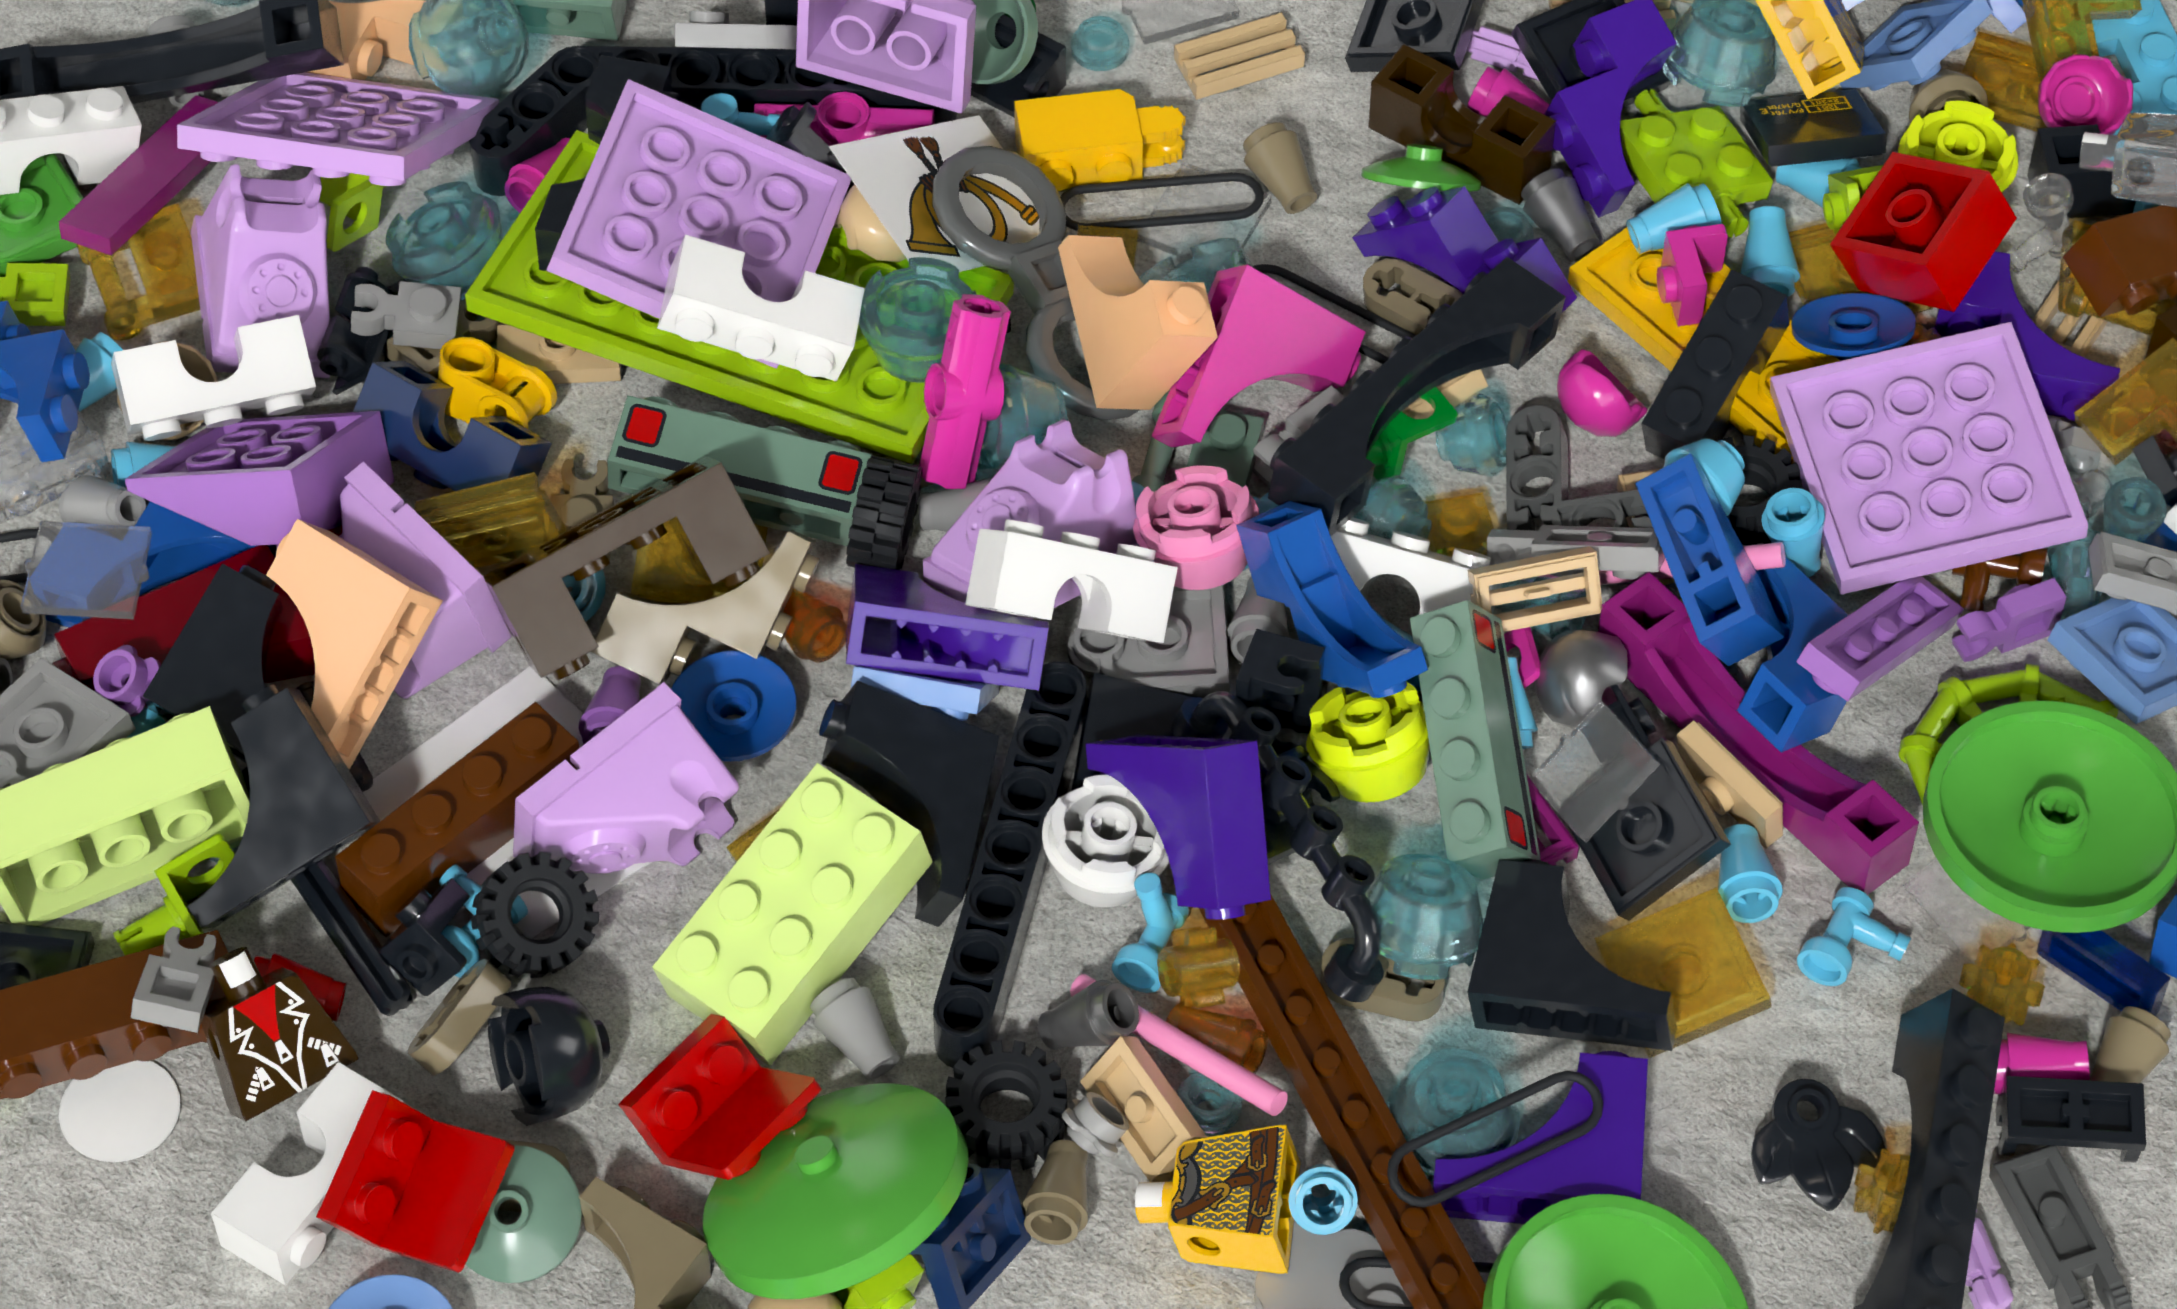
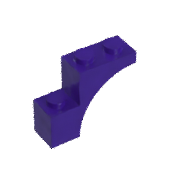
M1633 0L1588 19L1573 47L1581 71L1591 78L1558 91L1544 115L1556 120L1553 148L1561 152L1572 171V177L1576 180L1582 199L1589 201L1598 218L1617 211L1635 185L1624 159L1620 138L1621 111L1626 94L1636 84L1648 76L1659 72L1677 45L1676 40L1652 0Z
M1465 186L1439 192L1437 187H1431L1413 198L1403 201L1398 196L1387 198L1368 212L1367 216L1370 221L1352 237L1364 257L1388 256L1412 262L1437 274L1463 294L1468 284L1478 273L1484 271L1488 274L1508 257L1566 296L1562 312L1577 299L1576 294L1542 238L1518 243L1509 238L1498 242Z
M1995 251L1955 312L1937 308L1933 338L1939 339L2012 322L2046 414L2068 418L2075 422H2093L2108 425L2118 388L2120 368L2103 365L2081 357L2062 347L2040 330L2026 314L2014 291L2010 274V254Z

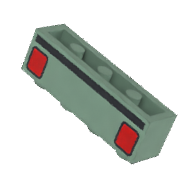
M627 395L607 460L608 489L635 494L701 457L707 456L722 463L754 524L786 532L794 530L810 538L847 546L850 540L848 535L853 521L854 506L856 507L858 488L862 484V475L867 466V461L871 458L872 454L861 452L856 446L843 441L823 443L803 438L793 430L781 426H769L765 429L741 423L735 417L723 412L710 411L703 414L679 408L672 401L661 397L651 396L641 399Z
M1469 600L1411 617L1410 624L1413 643L1422 647L1428 668L1427 671L1419 674V682L1448 864L1484 880L1495 877L1499 859L1519 862L1528 859L1540 860L1502 620Z

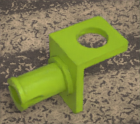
M353 173L340 178L321 177L322 190L320 201L330 206L326 244L328 249L336 252L378 228L382 191L388 186L372 184L369 182V176ZM346 216L354 220L351 226L343 230Z
M222 834L212 836L154 870L167 893V896L162 898L165 904L122 930L113 932L116 941L120 943L119 946L124 955L164 945L165 934L171 927L180 928L179 940L204 933L189 910L187 902L210 889L233 859L235 853ZM213 857L219 858L215 867L207 873L195 877L188 876L189 871L200 861Z

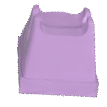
M798 0L796 67L962 114L971 98L976 5L972 0Z
M237 164L231 165L203 216L195 215L191 239L201 318L204 319L202 326L206 358L211 362L214 372L235 373L238 369V356L234 342L237 327L299 315L313 376L317 378L330 377V375L320 369V361L317 357L318 349L330 322L326 244L327 218L324 204L319 203L322 190L321 177L314 175L312 170L303 179L288 181L243 177L240 173V166Z
M1060 420L1049 425L1046 437L1039 445H1036L1034 435H1029L1016 441L1005 464L935 545L931 556L923 559V581L953 599L966 603L979 529L1004 531L1006 519L1044 526L1042 538L1060 542L1062 532L1100 538L1098 550L1116 554L1118 544L1140 547L1133 533L1134 521L1137 515L1127 454L1125 451L1118 449L1106 455L1105 459L1083 447L1075 439L1071 423L1067 420ZM1072 578L1068 579L1059 589L1054 608L1081 595L1077 584Z
M364 461L344 477L348 485L340 494L343 533L339 537L443 600L393 690L399 697L404 699L411 697L486 648L493 653L512 637L484 577L407 503L405 504L403 499Z
M663 682L570 755V762L577 770L565 759L515 799L513 856L517 857L518 855L529 853V857H532L539 852L551 853L552 860L558 861L564 857L573 862L569 867L571 871L582 870L590 874L615 872L628 868L633 864L654 861H669L679 866H686L700 855V852L694 845V839L698 835L707 833L720 839L733 828L734 819L723 803L738 792L739 784L681 710V699Z

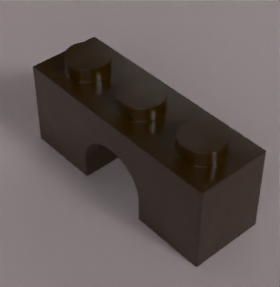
M1403 44L1371 81L1368 128L1407 147V144H1422L1443 148L1442 161L1469 172L1481 181V186L1520 205L1524 200L1521 196L1523 188L1533 178L1548 171L1551 167L1556 120L1506 95L1502 97L1487 117L1479 115L1467 108L1456 95L1453 87L1454 69Z

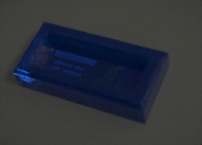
M2043 930L2036 951L2039 956L2121 1012L2125 1007L2140 1008L2154 1016L2160 1011L2171 977L2101 930L2083 933H2060Z

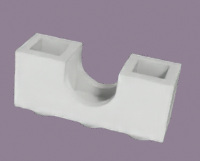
M124 86L0 100V195L19 193L21 175L25 168L35 159L53 153L63 154L77 186L101 183L139 148L142 124Z
M685 234L669 269L657 329L677 334L689 341H701L732 350L750 359H762L796 369L811 377H823L837 382L855 345L865 288L805 270L791 300L784 302L768 301L754 294L743 279L742 267L745 252Z
M299 315L237 327L234 342L238 356V369L229 378L219 382H204L190 375L181 362L176 340L114 352L111 366L127 434L133 435L143 432L145 441H154L180 434L181 424L205 420L206 428H217L242 421V412L266 407L267 415L272 416L304 408L303 399L312 397L316 384Z
M1353 517L1331 536L1346 570L1366 601L1372 584L1380 575H1398L1408 580L1417 591L1420 600L1419 615L1465 600L1471 601L1470 594H1474L1473 585L1469 582L1467 570L1489 566L1491 558L1486 555L1459 548H1454L1452 557L1428 551L1430 540L1405 532L1393 531L1391 540L1368 534L1370 524ZM1501 583L1490 585L1489 590L1500 589ZM1491 606L1492 614L1494 612L1495 606Z
M1008 519L1005 521L1004 531L979 529L965 605L1021 617L1051 620L1056 595L1061 586L1068 579L1072 578L1077 584L1082 598L1079 629L1133 640L1164 643L1178 567L1155 563L1156 550L1118 544L1116 554L1098 550L1100 538L1062 532L1060 542L1042 538L1044 526Z
M338 1062L297 1110L304 1143L307 1147L323 1156L321 1161L312 1170L293 1177L273 1174L254 1162L211 1212L220 1245L286 1286L300 1268H308L317 1260L325 1246L326 1236L334 1228V1226L316 1216L371 1091L391 1095L403 1103L404 1101Z

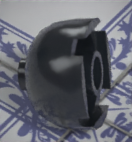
M548 986L525 988L494 997L492 1005L502 1006L501 1017L488 1019L490 1056L501 1091L513 1083L524 1105V1108L511 1110L515 1118L524 1125L529 1126L559 1118L582 1107L593 1096L602 1076L603 1059H607L610 1054V1042L604 1024L598 1019L593 1020L585 1005L574 996Z

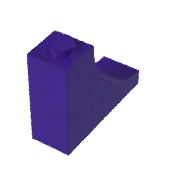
M855 564L846 623V664L1039 691L1049 627L1046 621L1027 619L967 606L964 602L948 597L929 587L921 580L917 572Z
M1134 735L1086 743L1088 769L1107 774L1124 785L1138 799L1154 823L1168 856L1178 906L1204 908L1206 919H1230L1244 916L1245 905L1271 900L1257 741Z
M1602 1051L1596 1054L1580 1053L1577 1072L1594 1082L1600 1090L1603 1100L1602 1116L1596 1127L1573 1141L1441 1202L1448 1217L1525 1224L1545 1208L1562 1200L1577 1196L1614 1194L1641 1200L1648 1059L1629 1057L1618 1051ZM1574 1082L1568 1096L1558 1111L1546 1124L1521 1142L1506 1149L1473 1158L1435 1159L1433 1190L1435 1193H1438L1582 1125L1589 1119L1592 1113L1593 1102L1591 1095L1585 1087Z

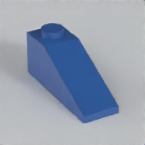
M1690 453L1636 482L1635 484L1699 643L1727 666H1731L1784 638L1785 636L1764 585L1696 457Z

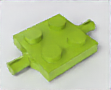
M1650 89L1649 93L1648 90H1644L1639 93L1634 104L1644 117L1620 120V138L1626 163L1654 203H1657L1686 183L1690 184L1692 188L1704 183L1709 188L1716 202L1721 223L1725 225L1728 237L1732 238L1733 233L1735 237L1743 234L1749 222L1737 206L1741 203L1768 199L1773 180L1720 106L1673 112L1667 109L1656 90Z

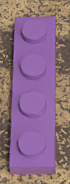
M1922 576L1902 580L1808 642L1796 662L1812 674L1813 680L1819 687L1831 694L1841 696L1848 702L1952 629L1957 619L1963 613L1964 608Z

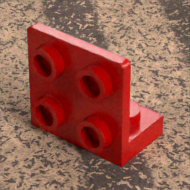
M710 1014L618 1105L663 1165L730 1180L752 1169L761 1157V1150L780 1131L791 1128L805 1116L808 1110L807 1104L820 1093L822 1088L814 1077L761 1067L725 1016Z
M372 1090L316 1217L370 1246L459 1273L464 1269L471 1250L475 1245L478 1234L513 1156L515 1147L500 1138L435 1121L391 1095Z

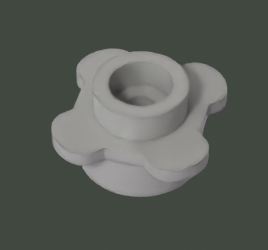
M1088 1092L1082 1100L1072 1099L1068 1104L1070 1109L1067 1108L1062 1113V1118L1068 1125L1067 1132L1077 1145L1091 1154L1096 1155L1101 1152L1107 1157L1114 1158L1118 1153L1116 1147L1119 1148L1123 1144L1120 1138L1129 1129L1126 1117L1113 1103L1097 1093Z

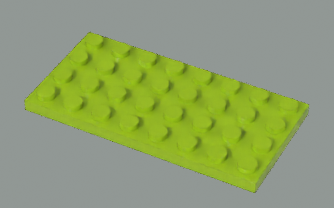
M576 130L465 294L467 311L913 464L924 445L929 415L924 402L925 378L932 364L941 363L953 301L961 299L963 294L983 295L1007 305L1014 293V282L1009 274L986 266L922 281L907 258L900 262L880 261L859 249L850 250L847 246V238L843 227L834 228L833 226L815 273L865 288L855 345L837 382L823 377H811L801 373L799 370L779 365L776 369L757 360L744 357L732 350L701 341L686 340L677 334L657 329L659 319L551 272L539 270L535 227L551 185L585 178L599 148V144L590 140L587 133Z

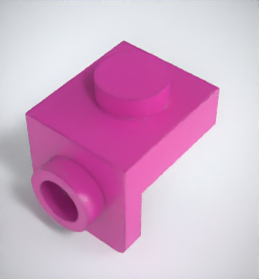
M1723 224L1702 227L1688 226L1680 230L1666 231L1661 267L1657 269V287L1661 302L1663 304L1671 303L1677 326L1699 324L1702 320L1707 291V282L1704 274L1718 272L1723 268L1728 238L1725 225Z

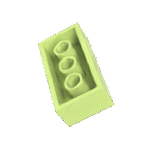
M210 706L193 713L177 715L166 724L131 738L117 739L99 751L69 763L55 764L39 775L9 787L0 788V904L11 923L39 926L158 878L154 870L216 834H222L231 848L240 844L247 824L250 793L243 774Z
M817 763L652 966L667 995L703 1021L710 1014L725 1016L751 1054L768 1066H771L813 1012L810 1008L812 1001L827 987L839 981L933 863L921 831Z

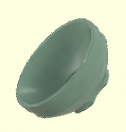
M972 0L976 5L972 83L996 84L1010 80L1022 72L1035 51L1038 38V21L1035 8L1031 0ZM1007 13L1015 21L1016 37L1008 48H1003L995 38V26L998 19Z

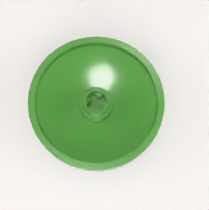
M2038 700L2011 703L1990 709L1964 723L1951 734L1936 755L1923 797V820L1929 844L1941 867L1964 893L1993 913L2010 921L2040 930L2060 933L2095 932L2113 928L2140 917L2161 901L2174 885L2177 879V772L2153 743L2124 722L2103 712L2072 703Z
M877 1083L837 1090L811 1100L807 1104L808 1110L805 1116L791 1128L780 1131L761 1150V1157L752 1169L730 1180L717 1178L709 1192L703 1213V1234L710 1253L725 1277L738 1288L756 1296L771 1299H803L833 1293L856 1285L888 1269L916 1249L933 1233L952 1209L964 1185L968 1168V1149L965 1139L950 1110L940 1099L923 1089L913 1086Z
M1591 1194L1569 1198L1555 1203L1534 1215L1512 1236L1496 1258L1487 1279L1482 1309H1749L1745 1296L1732 1270L1720 1253L1695 1228L1659 1206L1636 1198L1614 1194Z

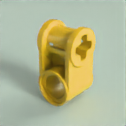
M458 337L444 343L440 349L438 380L453 387L445 408V414L469 423L471 418L503 415L528 429V423L535 416L545 415L556 404L557 392L555 386L543 371L492 348L482 340L473 337ZM524 382L528 383L524 387L521 386Z

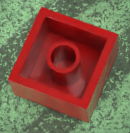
M1892 152L1830 243V246L1859 291L1955 312L2017 217L1989 171Z

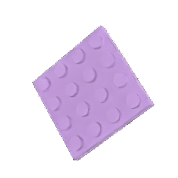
M304 72L257 81L177 125V148L199 151L200 157L207 161L226 162L241 157L255 159L256 165L263 169L282 170L297 165L311 167L312 173L319 177L340 178L353 173L369 176V182L375 185L397 186L406 183V179L417 172L430 168V164L441 157L453 154L454 149L474 138L483 118L499 104V99Z
M628 79L546 271L659 319L669 269L686 234L745 252L742 275L748 288L760 298L768 301L791 300L805 270L813 273L816 272L851 178L847 173L810 157H805L796 151ZM754 359L776 369L779 364L762 359Z
M2012 322L1770 377V393L1792 457L1799 466L1800 480H1802L1803 488L1822 504L1825 511L1822 543L1840 595L2087 537L2088 522Z

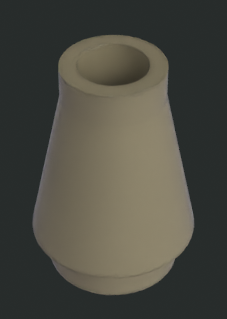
M1274 122L1258 128L1246 138L1243 143V149L1246 152L1244 163L1278 199L1286 213H1299L1316 201L1317 193L1311 184L1296 132L1287 130L1286 126L1281 122Z
M2136 1007L2123 1008L2119 1016H2113L2108 1020L2090 1081L2141 1083L2168 1055L2169 1047L2166 1043L2171 1036L2169 1028L2159 1018L2145 1010Z
M1058 1140L1049 1146L1047 1157L1021 1204L1025 1216L1024 1226L1026 1231L1033 1238L1043 1243L1053 1245L1070 1243L1088 1223L1086 1177L1088 1152L1074 1141Z

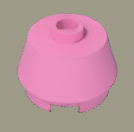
M1190 466L1175 470L1177 480L1161 486L1155 492L1151 491L1148 486L1144 488L1136 502L1137 518L1133 526L1134 537L1140 547L1156 550L1155 563L1178 567L1175 587L1186 590L1215 588L1235 579L1245 569L1247 560L1236 525L1259 515L1258 505L1250 495L1247 485L1242 488L1240 485L1228 480L1227 470L1224 468Z

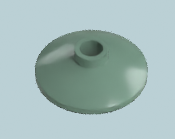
M514 1145L515 1151L466 1262V1265L474 1272L493 1281L524 1283L547 1275L567 1258L580 1234L583 1215L579 1199V1189L573 1177L558 1160L532 1147ZM515 1199L521 1205V1216L515 1223L505 1225L499 1220L498 1209L504 1201Z

